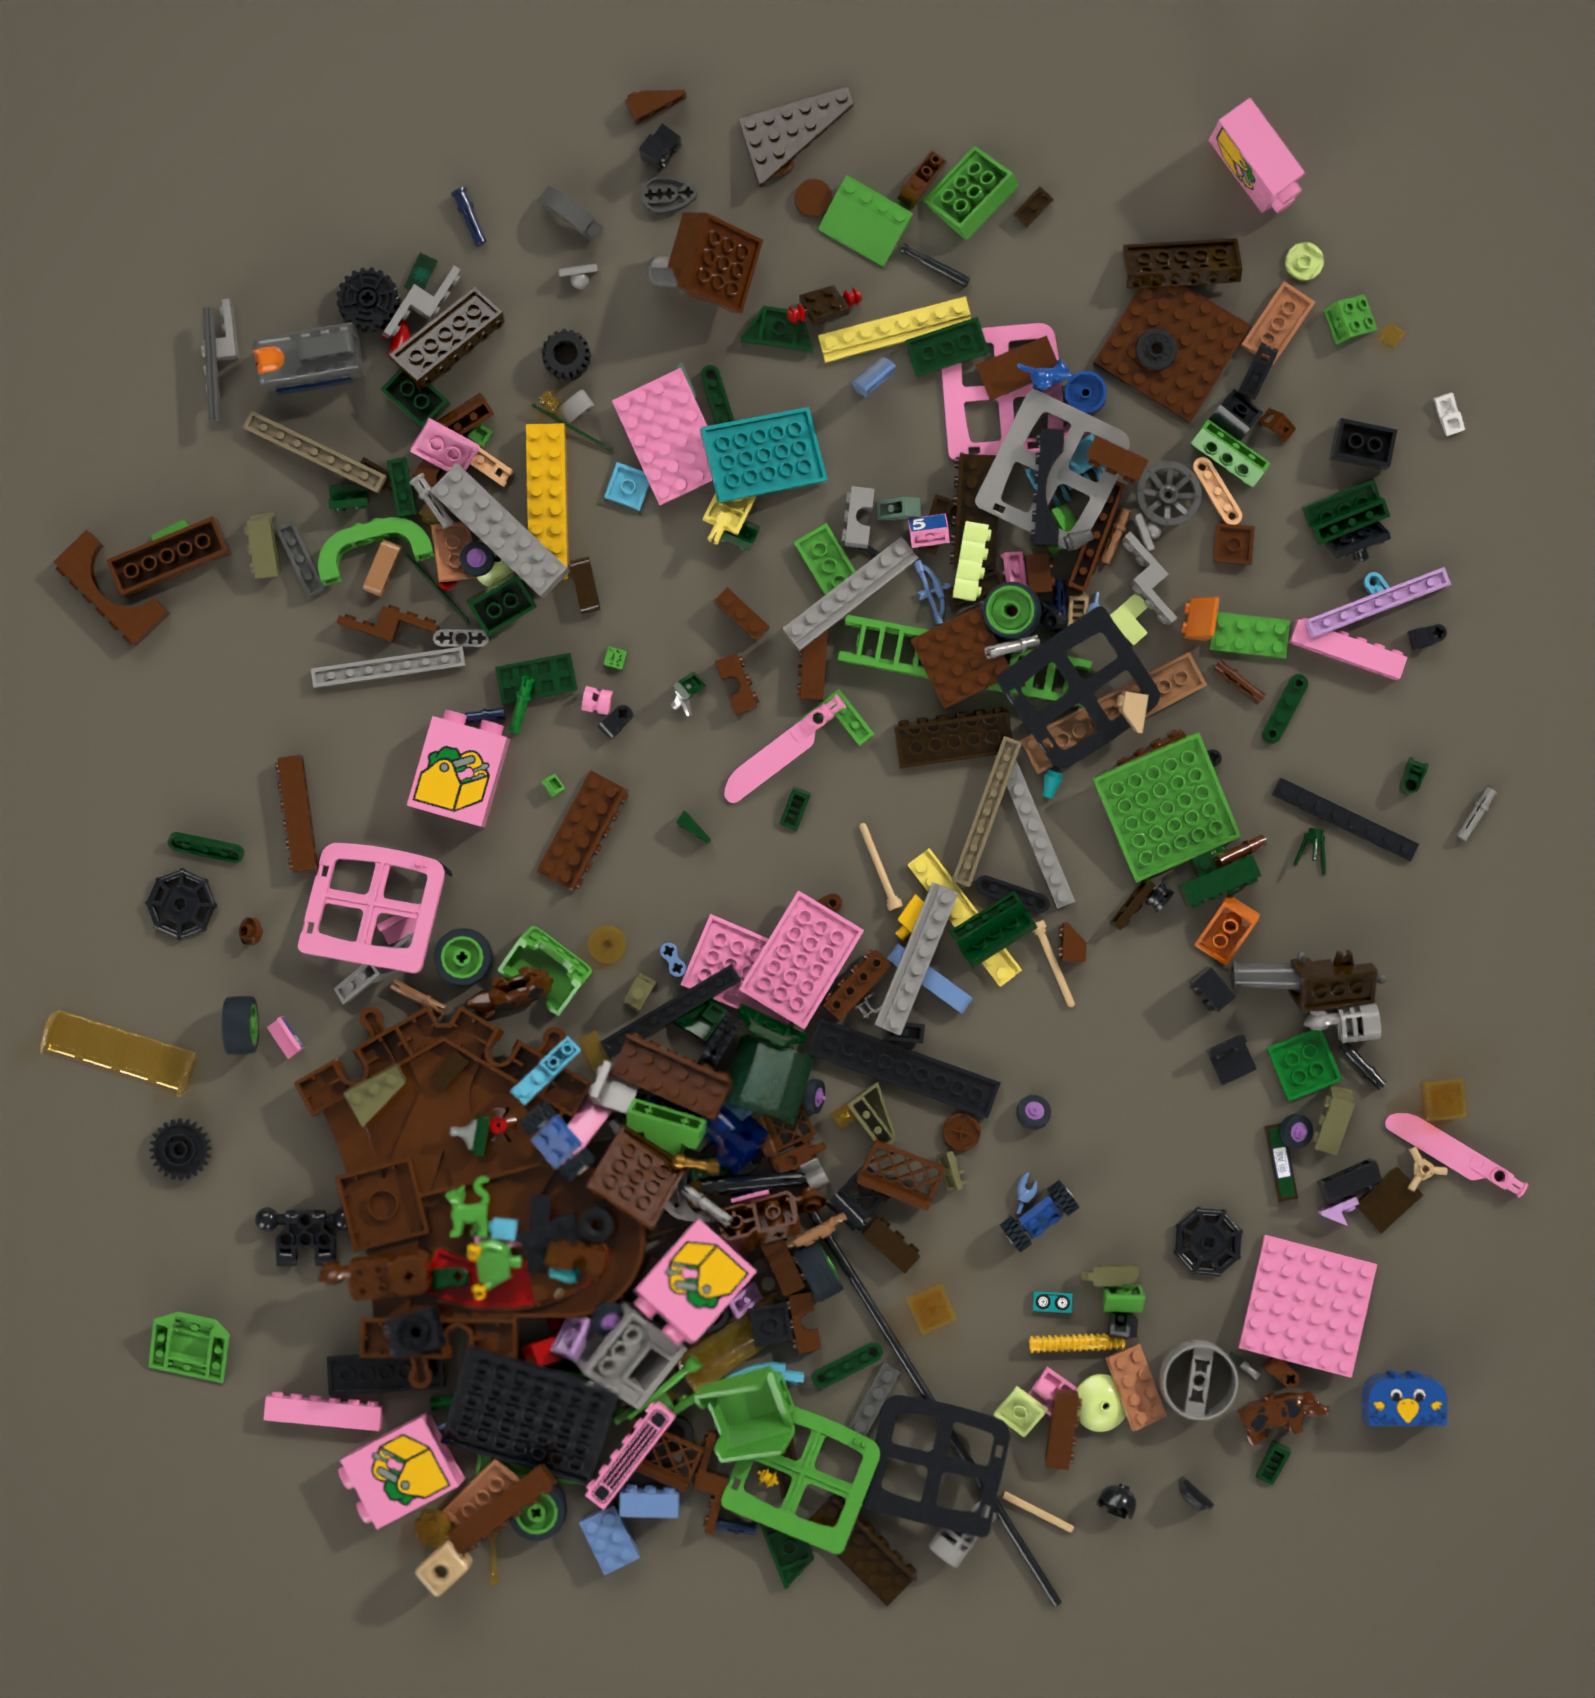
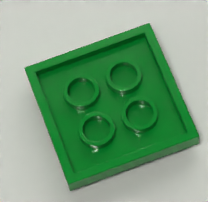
M1309 1030L1266 1048L1288 1102L1342 1081L1322 1030Z

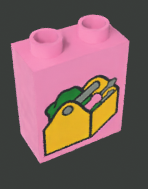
M1247 99L1218 120L1208 141L1260 212L1264 213L1272 207L1278 214L1296 200L1294 197L1302 191L1298 183L1305 172L1252 99Z
M445 709L442 719L432 716L407 805L485 828L510 739L502 736L503 725L482 720L479 729L465 725L467 715Z
M698 1219L688 1227L634 1288L632 1292L638 1298L633 1305L648 1319H651L655 1314L660 1316L667 1323L662 1332L676 1345L680 1346L684 1340L689 1344L694 1343L757 1271Z
M429 1410L349 1452L340 1460L343 1466L338 1469V1473L342 1483L347 1489L353 1487L356 1489L361 1499L356 1504L359 1515L366 1524L373 1521L376 1529L458 1487L465 1479L448 1445L440 1443L442 1434Z

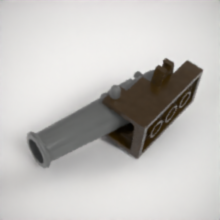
M1346 950L1344 957L1341 951H1337L1333 962L1330 959L1311 961L1304 952H1299L1298 959H1291V963L1237 964L1236 961H1233L1231 965L1232 989H1235L1236 986L1288 989V993L1301 1012L1325 1009L1335 1010L1340 1007L1372 1004L1375 1002L1376 984H1384L1387 981V976L1384 973H1378L1373 963L1354 965L1353 955L1350 950Z

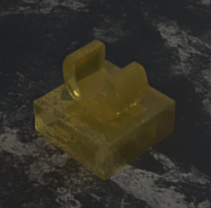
M846 1103L830 1113L840 1130L857 1120Z

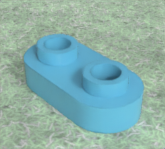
M1371 572L1363 579V586L1369 595L1390 588L1384 578L1377 572ZM1370 580H1374V586L1370 585Z

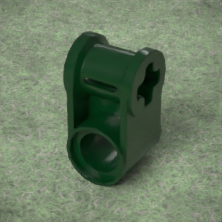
M1409 757L1399 784V789L1404 795H1411L1419 790L1427 772L1428 763L1425 762L1423 764L1415 761L1413 757ZM1407 781L1413 783L1414 788L1412 791L1406 788Z
M458 1267L432 1269L433 1289L466 1286L471 1279L470 1273L466 1269ZM460 1274L464 1275L463 1278L457 1280V1276H459Z

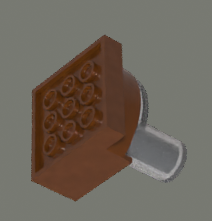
M683 212L671 256L653 257L647 265V279L653 286L679 288L683 294L694 300L710 302L732 313H743L763 240L709 213Z

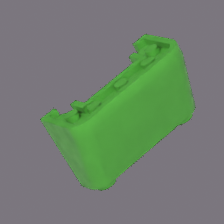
M531 926L519 938L497 970L506 979L519 975L518 970L525 966L547 971L549 977L554 979V983L551 985V991L545 996L548 999L546 1006L549 1012L556 1014L558 1017L592 973V969L588 964L535 926Z

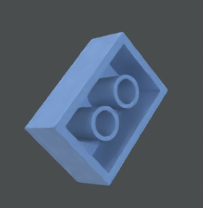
M626 1484V1487L621 1489L620 1517L678 1518L680 1491L668 1485L657 1487L656 1484H646L645 1487H637V1484Z
M616 1502L607 1505L604 1510L601 1508L580 1519L579 1524L604 1575L640 1558L641 1553L623 1517H620V1510Z

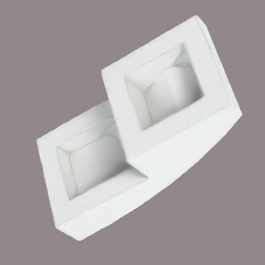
M1450 392L1433 398L1446 436L1465 430L1453 393Z

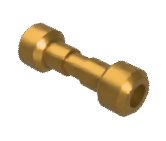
M676 1153L673 1156L672 1166L674 1169L680 1170L684 1167L699 1168L700 1170H707L708 1174L716 1175L720 1170V1161L712 1158L708 1161H699L686 1158L684 1154Z

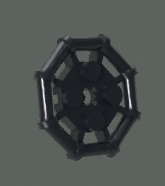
M180 868V870L162 877L158 876L155 879L156 882L147 901H145L154 924L153 928L176 937L177 940H182V938L201 931L205 932L215 907H217L208 884L209 880L188 872L185 868ZM179 879V884L176 886L168 887L166 885L168 882ZM188 879L198 885L195 888H191L185 885L184 881ZM162 887L165 892L161 901H155ZM201 888L207 903H201L200 896L198 895V891ZM184 899L185 908L178 909L177 900L181 901ZM155 905H160L164 915L162 919L159 918ZM201 907H207L200 922L197 919V915ZM170 920L176 923L177 929L164 924V922ZM192 920L196 924L190 928L182 929L184 923Z
M1196 1207L1189 1216L1179 1224H1176V1242L1173 1252L1187 1266L1191 1274L1217 1275L1219 1277L1233 1263L1241 1259L1240 1250L1243 1230L1226 1213L1227 1210ZM1203 1216L1218 1217L1216 1223L1204 1222ZM1199 1218L1200 1224L1194 1229L1189 1230L1186 1228ZM1222 1220L1227 1224V1226L1232 1230V1232L1226 1233L1224 1231V1229L1220 1226ZM1184 1232L1189 1234V1246L1183 1247ZM1234 1236L1232 1252L1228 1250V1241L1230 1237ZM1206 1237L1213 1238V1245L1211 1247L1209 1245L1204 1246V1239ZM1191 1250L1197 1258L1195 1264L1185 1252ZM1226 1253L1231 1255L1222 1264L1218 1265L1217 1261ZM1202 1261H1210L1213 1262L1214 1267H1204L1199 1265Z

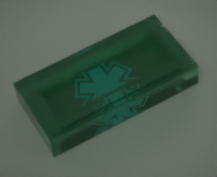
M420 252L404 288L411 290L415 284L425 290L438 261Z

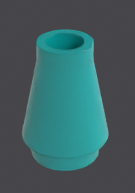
M1051 769L1047 770V773L1044 774L1042 796L1053 799L1063 780L1061 772Z
M574 1265L571 1271L550 1267L549 1278H554L568 1284L577 1283L579 1269L575 1268Z

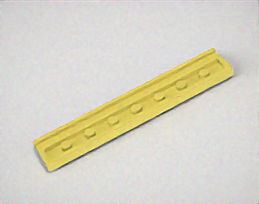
M965 296L818 335L825 363L904 343L905 340L971 319V314Z
M930 848L907 865L927 892L932 882L958 892L948 918L954 927L978 913L956 882L952 881L953 878ZM1006 948L982 962L999 987L1022 971Z

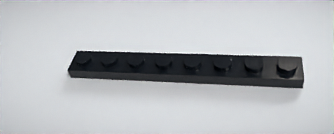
M1279 778L1272 793V796L1407 861L1412 860L1419 846L1418 843L1283 778Z
M730 964L600 1042L609 1058H612L620 1053L626 1041V1033L630 1035L636 1033L644 1039L741 982L742 979L734 965Z

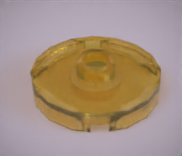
M601 926L593 931L589 938V951L599 962H616L626 951V938L620 929L614 926ZM605 941L611 942L610 948L604 946Z

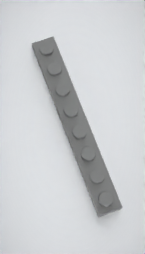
M463 647L312 668L311 675L313 688L464 667L466 663Z
M1016 760L1006 787L1058 909L1075 902Z

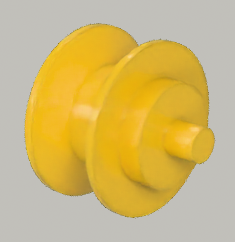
M769 1467L763 1469L762 1472L759 1470L757 1472L760 1475L758 1478L760 1480L759 1484L766 1483L767 1489L769 1486L772 1487L773 1484L778 1485L779 1482L776 1480L778 1477L776 1476L777 1471L772 1474L769 1472Z

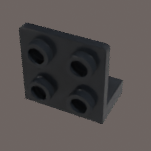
M1242 1034L1206 1050L1223 1085L1257 1069L1245 1044L1247 1040Z

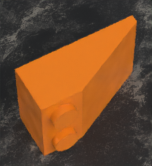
M1219 597L1191 598L1189 603H1185L1184 614H1187L1186 622L1182 623L1181 628L1184 638L1207 641L1214 636Z
M1227 894L1194 946L1227 966L1257 923L1260 914L1230 894Z

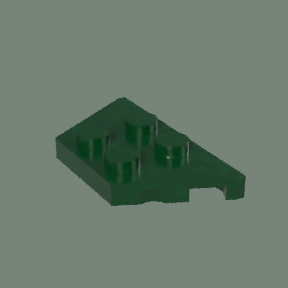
M763 305L756 318L753 319L748 329L740 337V342L813 353V347L805 323L801 322L800 319L797 320L795 325L789 322L786 313L789 309Z
M743 1003L738 1008V1012L748 1030L752 1031L755 1036H763L769 1039L774 1045L784 1047L804 1043L808 1036Z
M759 1523L784 1589H788L790 1584L803 1572L806 1566L814 1560L811 1547L805 1541Z

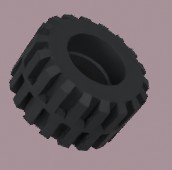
M562 329V332L557 330L554 332V335L547 337L548 340L547 342L544 341V348H542L541 353L548 372L557 379L562 378L563 381H567V379L575 380L574 377L577 376L581 377V373L587 371L591 357L585 338L578 332L575 333L574 330L566 331V329ZM565 345L573 346L578 353L575 361L568 365L560 364L555 359L556 351Z

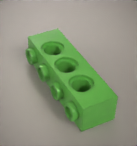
M1209 419L1191 442L1197 450L1208 455L1213 461L1218 462L1230 473L1235 474L1244 483L1252 487L1256 485L1270 465L1269 461Z

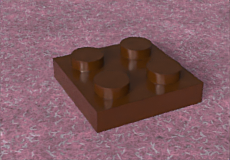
M1216 523L1213 562L1251 565L1255 526Z

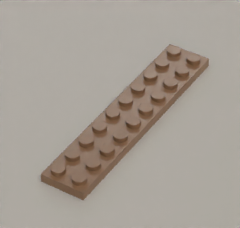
M1190 652L1149 672V675L1159 689L1160 699L1158 704L1145 715V718L1207 686ZM1135 681L1097 700L1110 720H1114L1121 714L1119 711L1120 706H1117V700L1122 691L1142 694ZM1083 707L1048 725L1047 730L1058 746L1065 750L1095 733L1097 727ZM1032 734L1020 740L1037 775L1055 766L1048 760ZM1048 737L1042 741L1048 750L1053 747Z

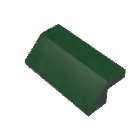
M1373 478L1302 506L1306 522L1319 545L1390 517L1386 501L1380 497Z
M1013 891L949 932L970 966L974 968L1038 927L1018 895Z

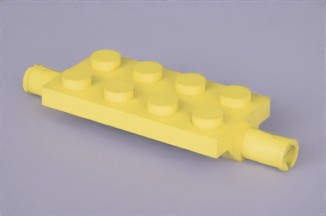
M715 492L703 517V521L714 525L707 540L712 542L714 538L713 543L718 544L724 531L738 536L757 496L718 503Z

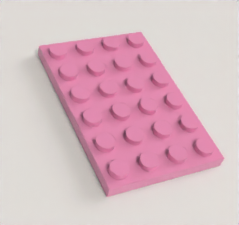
M682 368L612 400L660 506L712 482L699 430L701 427L708 425Z
M798 890L739 990L805 1029L864 930Z
M710 914L680 985L690 989L730 964H733L742 981L713 999L736 1009L743 1003L786 1025L790 1023V1020L739 990L769 939Z

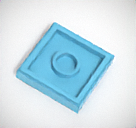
M616 462L604 499L640 511L650 485L644 471Z

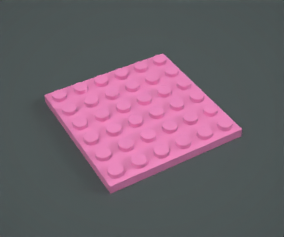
M1264 1235L1238 1348L1352 1378L1377 1264Z

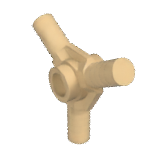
M1416 1146L1409 1149L1415 1160L1414 1178L1408 1186L1409 1190L1414 1192L1421 1180L1424 1181L1433 1176V1174L1447 1175L1448 1169L1446 1167H1434L1429 1161L1422 1159Z

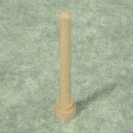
M861 823L859 828L888 897L887 908L889 911L903 906L902 901L893 892L867 825Z
M1044 919L1035 923L1038 928L1032 931V933L1035 932V935H1038L1066 1003L1069 1007H1073L1075 1002L1045 934V927L1047 926Z

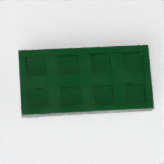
M571 653L495 667L502 705L516 703V693L519 692L523 676L534 679L530 693L531 700L578 691Z

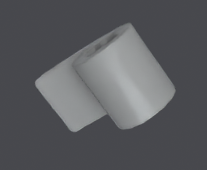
M580 390L560 406L555 413L560 419L571 424L578 416L584 415L595 405L585 391Z
M817 1158L800 1166L802 1172L806 1173V1180L810 1187L819 1189L830 1183Z

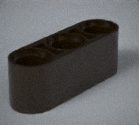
M589 556L570 560L581 614L600 611Z

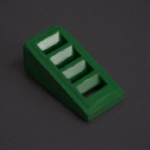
M793 787L779 824L797 831L811 793ZM796 794L798 796L804 797L805 800L803 801L798 798H795L794 795ZM791 802L802 805V807L799 808L797 806L791 805ZM791 809L793 811H796L799 813V815L788 812V810ZM786 816L797 820L796 823L786 820Z
M684 810L676 822L677 825L707 844L710 843V837Z
M1272 1440L1255 1477L1273 1485L1291 1454L1290 1448ZM1271 1457L1279 1459V1462L1271 1459ZM1267 1464H1271V1465L1275 1466L1276 1468L1273 1469V1468L1267 1466ZM1266 1470L1272 1473V1477L1263 1473V1471Z

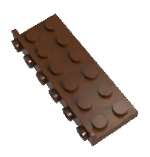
M590 770L542 859L537 872L572 891L575 888L579 889L584 881L581 878L584 871L588 873L593 864L590 861L593 855L597 856L602 847L599 843L602 838H607L611 830L609 828L611 821L615 822L620 813L618 811L620 804L624 805L629 797V794H627L628 790Z
M626 1033V1041L610 1072L612 1076L710 1120H716L733 1084L728 1074L719 1071V1073L711 1071L712 1067L702 1063L700 1066L695 1064V1060L688 1056L682 1058L677 1056L678 1052L670 1048L664 1050L660 1048V1044L652 1040L648 1043L643 1041V1037L636 1033L632 1035Z

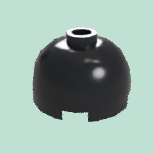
M1119 1483L1118 1486L1111 1485L1106 1487L1101 1492L1096 1504L1100 1508L1102 1506L1109 1509L1107 1512L1116 1517L1125 1519L1126 1516H1129L1128 1518L1131 1520L1136 1509V1498L1129 1491L1130 1488Z

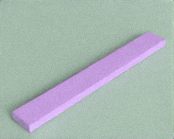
M1445 567L1312 617L1304 622L1312 639L1451 585Z

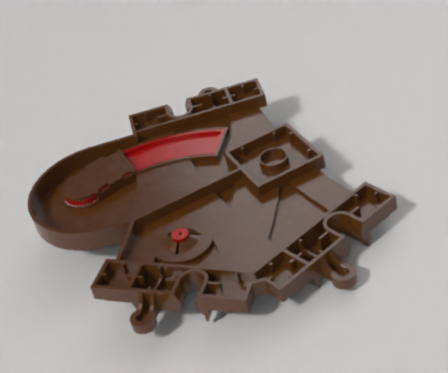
M427 1006L388 1029L383 1023V1013L375 1007H368L361 1012L359 1020L360 1024L368 1029L371 1039L352 1050L357 1060L361 1061L364 1065L365 1072L363 1077L356 1082L350 1081L343 1062L340 1058H337L294 1082L311 1116L315 1117L322 1112L324 1113L345 1165L347 1174L336 1176L335 1178L353 1252L366 1250L367 1256L391 1252L392 1256H396L400 1251L422 1249L430 1255L427 1260H429L431 1265V1277L432 1269L457 1267L466 1269L471 1276L470 1282L466 1286L433 1289L431 1282L423 1294L402 1297L395 1293L391 1297L372 1299L373 1317L361 1318L360 1358H395L389 1351V1343L391 1341L389 1335L386 1336L384 1330L385 1320L438 1306L447 1345L399 1357L411 1358L412 1370L409 1372V1382L413 1387L423 1389L428 1387L433 1381L430 1358H452L450 1333L454 1328L462 1327L469 1334L466 1353L469 1345L517 1359L519 1317L569 1318L589 1315L604 1303L616 1302L625 1294L637 1278L646 1251L645 1226L609 1203L606 1209L614 1217L615 1229L607 1240L596 1243L601 1245V1249L607 1251L602 1274L586 1273L579 1269L577 1283L568 1284L554 1278H549L550 1266H547V1273H528V1258L523 1246L510 1247L511 1256H522V1259H525L523 1260L522 1267L513 1268L509 1279L501 1282L489 1291L485 1290V1297L477 1300L474 1297L476 1293L472 1291L474 1285L482 1286V1283H479L477 1261L471 1260L467 1255L470 1244H474L476 1247L478 1245L474 1243L475 1236H471V1230L474 1228L473 1223H465L464 1231L459 1237H450V1231L454 1229L451 1217L452 1205L446 1199V1192L465 1185L466 1196L464 1204L480 1203L481 1197L475 1193L473 1188L474 1181L480 1176H486L489 1179V1182L481 1184V1188L489 1195L488 1222L493 1221L494 1217L519 1220L516 1238L518 1241H520L518 1235L528 1231L530 1227L532 1193L551 1195L550 1220L572 1211L578 1224L579 1218L585 1210L592 1207H601L592 1202L593 1200L598 1201L594 1196L595 1194L585 1188L596 1168L589 1166L576 1178L568 1182L559 1171V1168L555 1169L551 1164H544L546 1158L531 1141L541 1129L529 1136L519 1124L532 1110L545 1101L556 1112L555 1116L559 1115L563 1120L565 1114H568L574 1118L587 1098L592 1083L565 1067L525 1106L511 1093V1090L567 1037L561 1028H548L544 1032L543 1043L537 1050L517 1039L512 1047L510 1058L503 1063H497L493 1059L491 1051L493 1046L500 1041L505 1031L462 1006H459L449 1024H440L431 1006ZM456 1049L470 1063L444 1092L429 1078L453 1050ZM398 1063L406 1078L405 1084L362 1127L344 1095L345 1090ZM476 1115L490 1117L484 1156L471 1154L466 1142L457 1135H450V1128L467 1126L472 1119H475ZM594 1219L592 1221V1228L599 1230L602 1226L601 1221ZM585 1240L586 1245H589V1243H592V1242H589V1241ZM460 1274L459 1276H457V1280L463 1278L464 1275ZM559 1288L565 1292L561 1298L555 1296V1291ZM416 1327L415 1333L419 1337L421 1335L420 1328Z

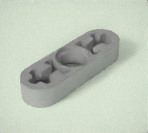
M440 629L434 633L433 641L439 647L483 648L488 645L489 636L487 637L484 630ZM441 633H444L445 637H451L450 633H453V644H450V640H444L441 644L437 637H440ZM460 633H464L467 637L466 642L463 644H459L456 641V636ZM469 633H473L472 637H479V634H482L486 639L482 641V644H479L477 640H472L473 644H469Z

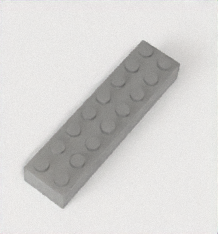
M456 463L430 490L542 598H545L570 572L557 557L459 464Z

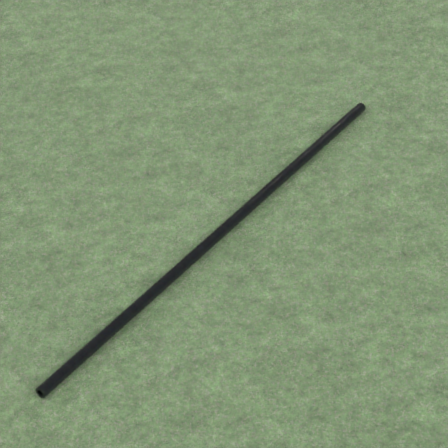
M818 1211L807 1213L815 1226L824 1222ZM830 1234L823 1239L923 1399L936 1401L833 1235ZM953 1428L950 1442L958 1455L964 1461L975 1463ZM974 1479L980 1490L983 1491V1481ZM997 1499L994 1512L1054 1607L1062 1603L1061 1599Z

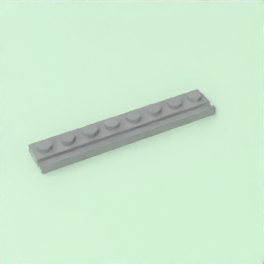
M901 536L787 624L782 630L793 644L796 645L798 650H802L918 560V556L913 553V550Z
M932 882L874 1025L901 1035L958 892Z

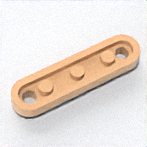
M1206 457L1198 458L1192 466L1194 474L1197 476L1225 524L1237 525L1242 519L1240 508L1212 462ZM1199 465H1204L1205 470H1199ZM1230 513L1235 515L1234 520L1229 519L1228 515Z

